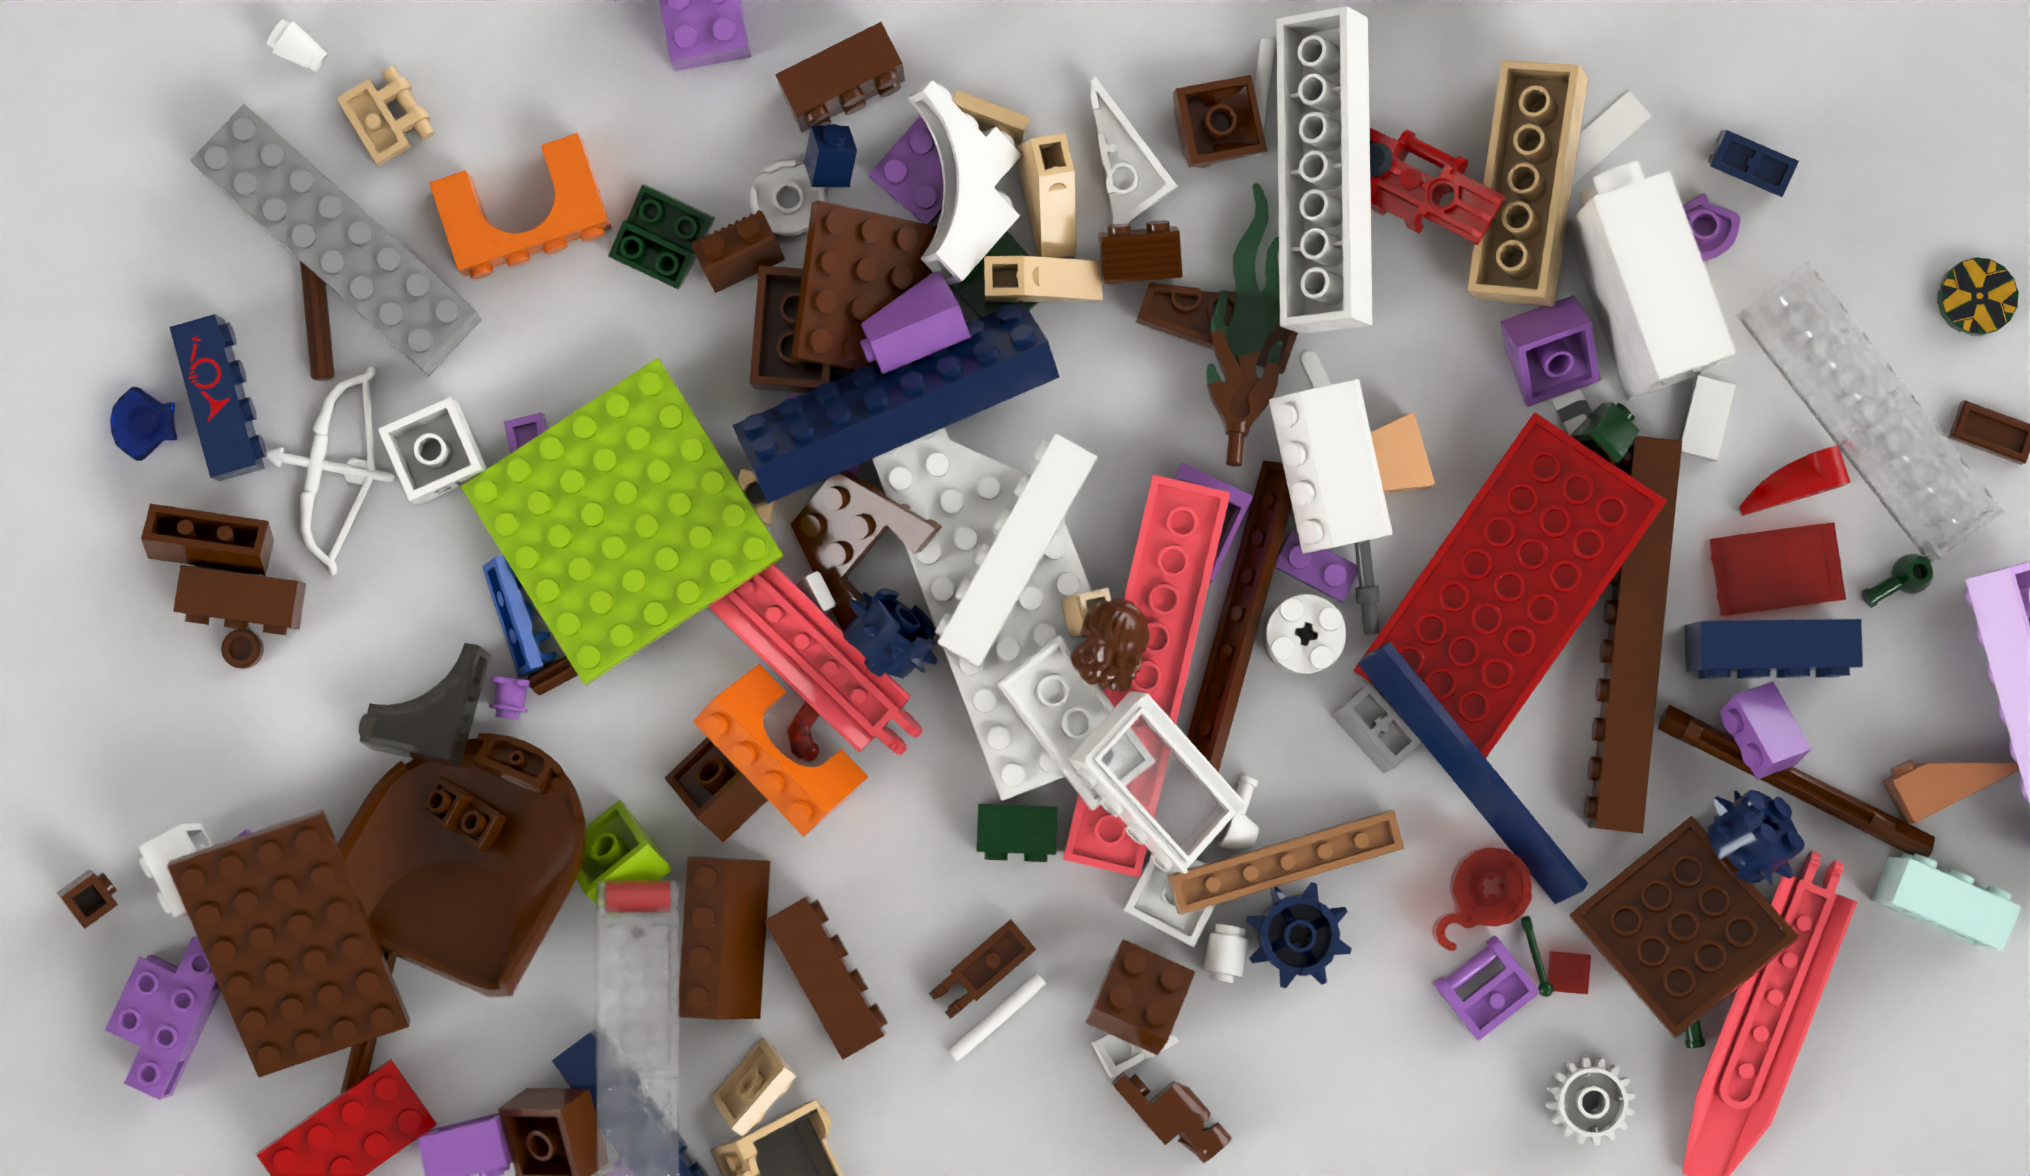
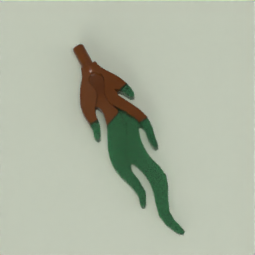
M1258 183L1252 186L1255 201L1254 218L1239 241L1232 257L1233 275L1236 285L1233 316L1228 327L1224 325V315L1227 306V292L1221 290L1211 319L1210 338L1212 348L1224 375L1225 382L1220 378L1214 364H1209L1206 369V382L1211 401L1223 422L1225 435H1229L1226 465L1233 467L1242 465L1244 437H1247L1250 427L1267 408L1269 399H1272L1278 386L1279 357L1283 347L1281 340L1276 341L1267 357L1264 374L1259 379L1256 373V363L1262 348L1280 317V287L1277 258L1279 237L1273 240L1266 252V284L1261 293L1256 282V254L1269 220L1268 202Z

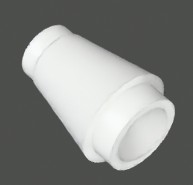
M282 19L276 25L266 45L273 49V54L311 69L314 72L319 70L328 55L294 21L289 23L285 19Z

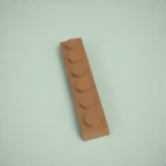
M1387 810L1187 869L1188 872L1186 874L1176 872L1167 876L1177 913L1182 915L1402 850L1404 845L1394 810Z

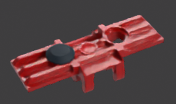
M1369 127L1371 209L1381 215H1384L1387 211L1403 219L1406 227L1418 234L1423 230L1424 226L1421 224V221L1424 217L1478 245L1506 197L1465 176L1464 173L1468 166L1466 158L1462 156L1455 158L1415 138L1416 134L1408 129L1396 140ZM1410 152L1442 168L1443 170L1439 177L1434 178L1405 163L1404 161L1408 153ZM1454 192L1453 200L1448 205L1438 206L1445 194Z

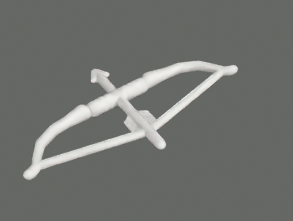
M369 366L364 374L338 382L325 397L321 411L312 428L315 434L309 458L284 453V448L282 447L267 451V457H265L277 467H280L281 463L307 467L303 486L304 492L299 494V529L306 549L327 565V572L331 576L337 573L338 568L335 559L372 481L393 482L395 480L393 473L375 470L370 380L376 374L374 366ZM362 383L367 461L351 458L346 464L325 461L328 443L327 433L335 401L345 389ZM322 470L342 473L347 482L362 485L329 555L325 554L315 544L310 529L315 494L319 490Z

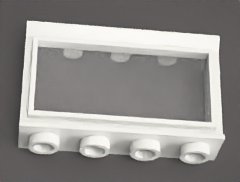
M1130 691L1068 759L1077 770L1074 773L1076 778L1087 788H1094L1102 797L1100 804L1111 815L1119 816L1127 825L1125 828L1126 833L1138 844H1145L1152 852L1150 859L1164 872L1174 871L1186 874L1188 872L1187 868L1232 817L1247 805L1148 693Z

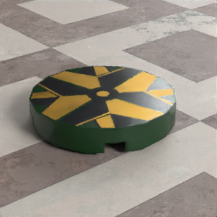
M1975 257L1961 261L1945 273L1940 290L1938 291L1937 303L1941 316L1951 328L1959 332L1971 334V336H1983L1998 331L2011 320L2017 309L2019 292L2014 277L2005 266L1992 259Z

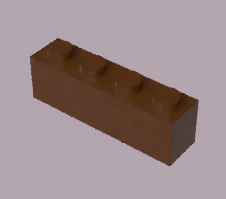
M809 896L766 919L764 922L842 1060L885 1036L886 1032L883 1026L888 1024L879 1005L875 1003L870 1006L863 992L868 990V986L859 970L856 968L851 971L845 962L844 957L849 955L843 941L838 934L831 937L824 925L829 920V917L820 901L817 899L811 902Z

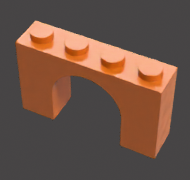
M578 133L541 145L553 181L555 198L547 218L540 225L526 232H504L493 227L488 222L473 177L466 170L429 182L457 269L464 277L470 276L471 279L483 278L494 272L493 267L505 263L508 264V267L522 265L531 260L529 255L545 251V254H554L568 248V242L580 238L582 242L593 241L605 235L604 230L612 228L584 142Z
M758 664L717 695L693 720V723L793 827L805 837L839 807L868 776L842 749L824 764L817 767H806L788 759L773 745L765 731L763 716L781 699L786 691Z

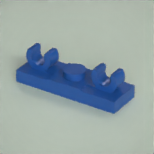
M503 555L497 556L483 565L482 568L517 675L522 677L532 674L541 668L543 664L555 659L557 654L556 652L544 654L540 651L539 642L550 638V633L540 632L535 636L533 635V612L530 604L526 600L524 601L522 592L519 591L524 588Z

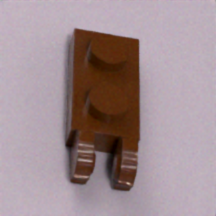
M1010 919L951 970L952 973L929 994L935 1000L947 993L949 988L957 981L964 986L968 992L960 999H956L945 1011L951 1019L974 999L975 1001L980 999L1030 956L1036 948Z

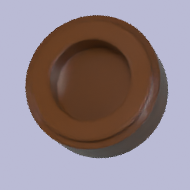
M237 629L230 632L224 638L221 651L224 660L229 665L235 668L247 669L255 666L261 660L264 646L261 638L255 632Z

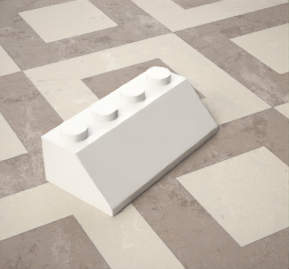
M1359 379L1269 399L1302 554L1393 535Z

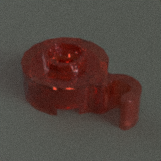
M1484 847L1470 851L1458 861L1451 874L1450 892L1455 905V911L1439 916L1432 928L1433 938L1440 947L1449 951H1454L1457 948L1456 944L1449 941L1445 935V930L1451 923H1457L1464 928H1472L1475 925L1497 927L1510 924L1524 914L1532 900V882L1530 871L1520 857L1506 849ZM1497 877L1500 881L1496 885L1500 888L1497 895L1489 893L1485 896L1482 891L1485 888L1482 886L1485 878L1492 880Z

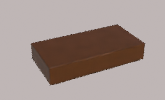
M1966 400L1960 402L1948 436L1949 439L2020 465L2026 464L2030 453L2029 423Z

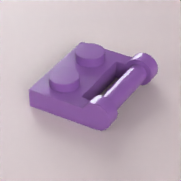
M1495 935L1485 942L1487 946L1450 976L1446 979L1441 977L1433 983L1439 994L1477 1041L1481 1040L1540 993L1536 985ZM1498 959L1504 968L1465 999L1461 1000L1455 991L1494 960Z

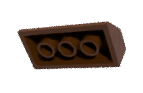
M700 856L688 857L677 1017L716 1020L761 1019L767 927L764 921L767 919L771 861Z

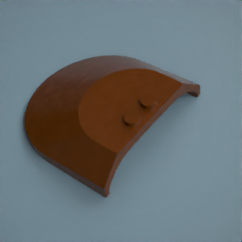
M478 733V738L457 741L453 736L424 746L425 753L412 759L407 764H404L401 760L391 768L368 794L337 844L381 950L487 997H508L514 993L578 876L586 843L584 811L578 793L562 767L540 748L526 741L501 734ZM438 777L444 778L508 818L489 853L478 850L456 833L443 829L419 811Z

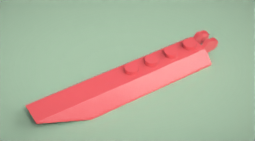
M774 564L741 585L739 589L709 606L732 631L858 752L862 751L877 736L893 752L902 755L908 747L902 738L886 727L892 719L912 737L918 738L923 732L918 721L908 712L902 710L911 696L887 673L879 677L869 671L864 664L866 658L856 647L850 645L844 639L843 630Z
M1814 851L1808 853L1800 871L1799 879L1794 876L1789 879L1781 875L1770 904L1799 935V938L1736 990L1696 1093L1682 1173L1687 1176H1730L1772 1124L1857 905V901L1835 893L1844 864L1834 860L1829 865L1822 888L1812 884L1821 858L1820 854Z

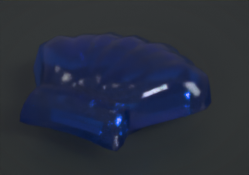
M131 387L118 399L112 408L110 423L115 444L134 460L142 461L164 440H177L174 424L175 402L162 404L142 389Z

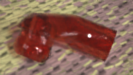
M806 701L790 723L787 734L792 754L797 759L810 762L816 759L819 754V746L813 742L810 728L819 714Z

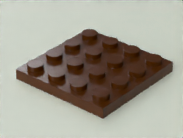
M819 200L812 202L791 359L854 371L875 364L876 361L868 363L861 347L860 341L866 338L861 323L933 273L920 258L930 245L937 226Z
M1690 816L1569 914L1571 920L1674 1039L1799 938V935L1752 883L1735 875L1739 869L1731 863L1727 856L1722 860L1718 858L1710 843L1708 833L1693 816Z

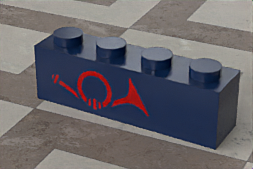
M213 314L169 327L210 478L223 481L265 469L262 458L267 457V450L260 434L256 435L252 421L257 419L256 409L252 399L245 397L242 383L247 382V377L242 362L235 360L232 346L236 345L237 341L230 322L225 323L224 319Z

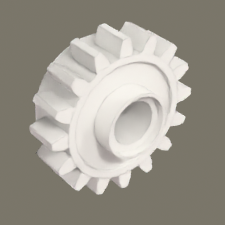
M1586 1056L1581 1057L1580 1067L1567 1061L1565 1064L1568 1073L1564 1075L1555 1071L1553 1075L1559 1083L1557 1086H1547L1546 1089L1555 1095V1100L1546 1102L1547 1108L1557 1111L1550 1119L1551 1122L1555 1125L1564 1123L1561 1133L1566 1137L1575 1131V1141L1580 1144L1585 1142L1587 1136L1590 1137L1594 1145H1600L1601 1136H1606L1613 1141L1616 1139L1614 1130L1618 1127L1626 1130L1628 1127L1623 1120L1626 1115L1632 1116L1635 1112L1628 1108V1101L1635 1099V1094L1625 1090V1087L1631 1081L1627 1077L1617 1078L1616 1076L1620 1068L1614 1064L1605 1070L1606 1062L1599 1057L1596 1059L1594 1066H1591V1062ZM1589 1091H1597L1599 1095L1598 1106L1591 1111H1585L1582 1106L1584 1095Z

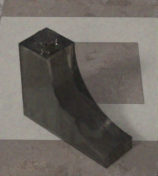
M464 643L459 658L451 671L430 691L402 703L390 705L370 703L367 714L362 716L359 723V742L371 750L460 768L491 655L479 645Z

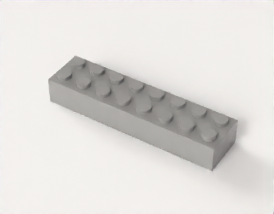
M245 104L230 117L190 160L205 177L316 274L329 288L428 376L441 365L481 322L482 319L475 309Z

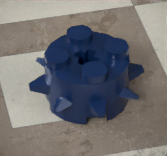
M888 588L879 589L873 597L866 592L862 593L866 603L857 600L850 601L849 605L856 613V616L843 631V637L850 645L856 647L866 658L864 660L866 668L876 676L882 677L887 673L891 676L904 678L915 667L922 673L926 672L922 662L934 665L938 662V659L931 651L937 644V641L933 639L936 635V628L930 618L916 604L910 610L903 603L896 600L900 593Z
M1754 790L1748 791L1743 796L1738 791H1734L1735 802L1733 803L1716 796L1713 799V803L1718 814L1713 817L1714 823L1708 826V835L1718 858L1722 860L1727 856L1731 863L1739 869L1735 875L1749 883H1759L1766 879L1769 885H1772L1773 872L1790 879L1794 873L1788 861L1803 851L1805 847L1802 837L1798 834L1790 818L1792 816L1790 806L1781 797L1772 799L1768 795Z
M1311 882L1301 895L1287 896L1278 887L1270 888L1272 904L1265 909L1263 915L1247 916L1245 921L1258 931L1257 939L1260 947L1249 958L1251 963L1269 961L1271 965L1278 968L1280 987L1287 988L1296 975H1312L1321 985L1327 983L1325 967L1332 962L1334 955L1350 954L1352 950L1350 946L1339 939L1340 929L1338 923L1348 913L1346 907L1329 909L1325 904L1319 902L1318 886L1314 882ZM1295 925L1301 929L1307 928L1308 934L1303 936L1306 942L1302 945L1296 941L1290 942L1289 935L1293 934L1291 928Z

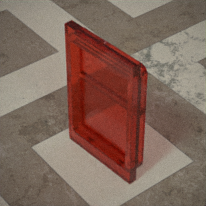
M1835 522L1709 539L1720 617L1846 600Z

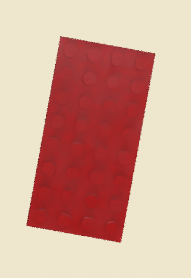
M1534 412L1364 656L1390 641L1478 750L1487 758L1667 503V500ZM1357 664L1353 671L1373 684Z

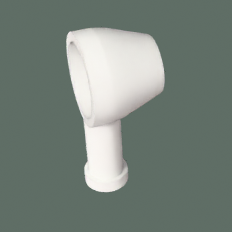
M1240 775L1236 793L1247 805L1238 811L1217 834L1216 843L1218 846L1227 849L1250 850L1257 839L1259 827L1245 814L1258 781Z

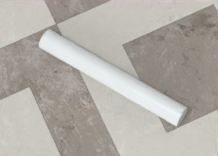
M1272 39L1260 40L1254 87L1263 133L1265 132L1276 41ZM1262 153L1251 156L1259 157L1262 156Z
M1036 972L948 1050L957 1062L962 1060L1045 987L1047 982Z

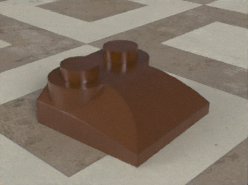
M1251 75L1176 88L1173 91L1174 115L1182 152L1189 168H1206L1217 162L1247 157L1267 151Z

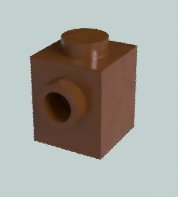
M90 869L57 892V895L84 929L118 905L111 896L117 892L111 881L103 872L96 876Z

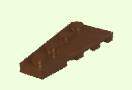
M1149 283L1136 320L1138 324L1212 350L1210 332L1224 330L1226 342L1235 358L1261 350L1256 365L1265 368L1267 363L1279 364L1280 374H1283L1298 334V332L1280 326V299H1276V296L1261 294L1259 297L1238 295L1237 292L1223 290L1218 293L1201 291L1200 288L1156 283Z

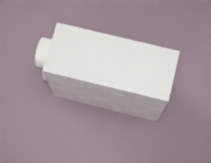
M1639 161L1615 167L1594 177L1595 185L1579 193L1583 207L1566 224V230L1628 400L1702 375L1735 355V348L1670 170L1645 179Z

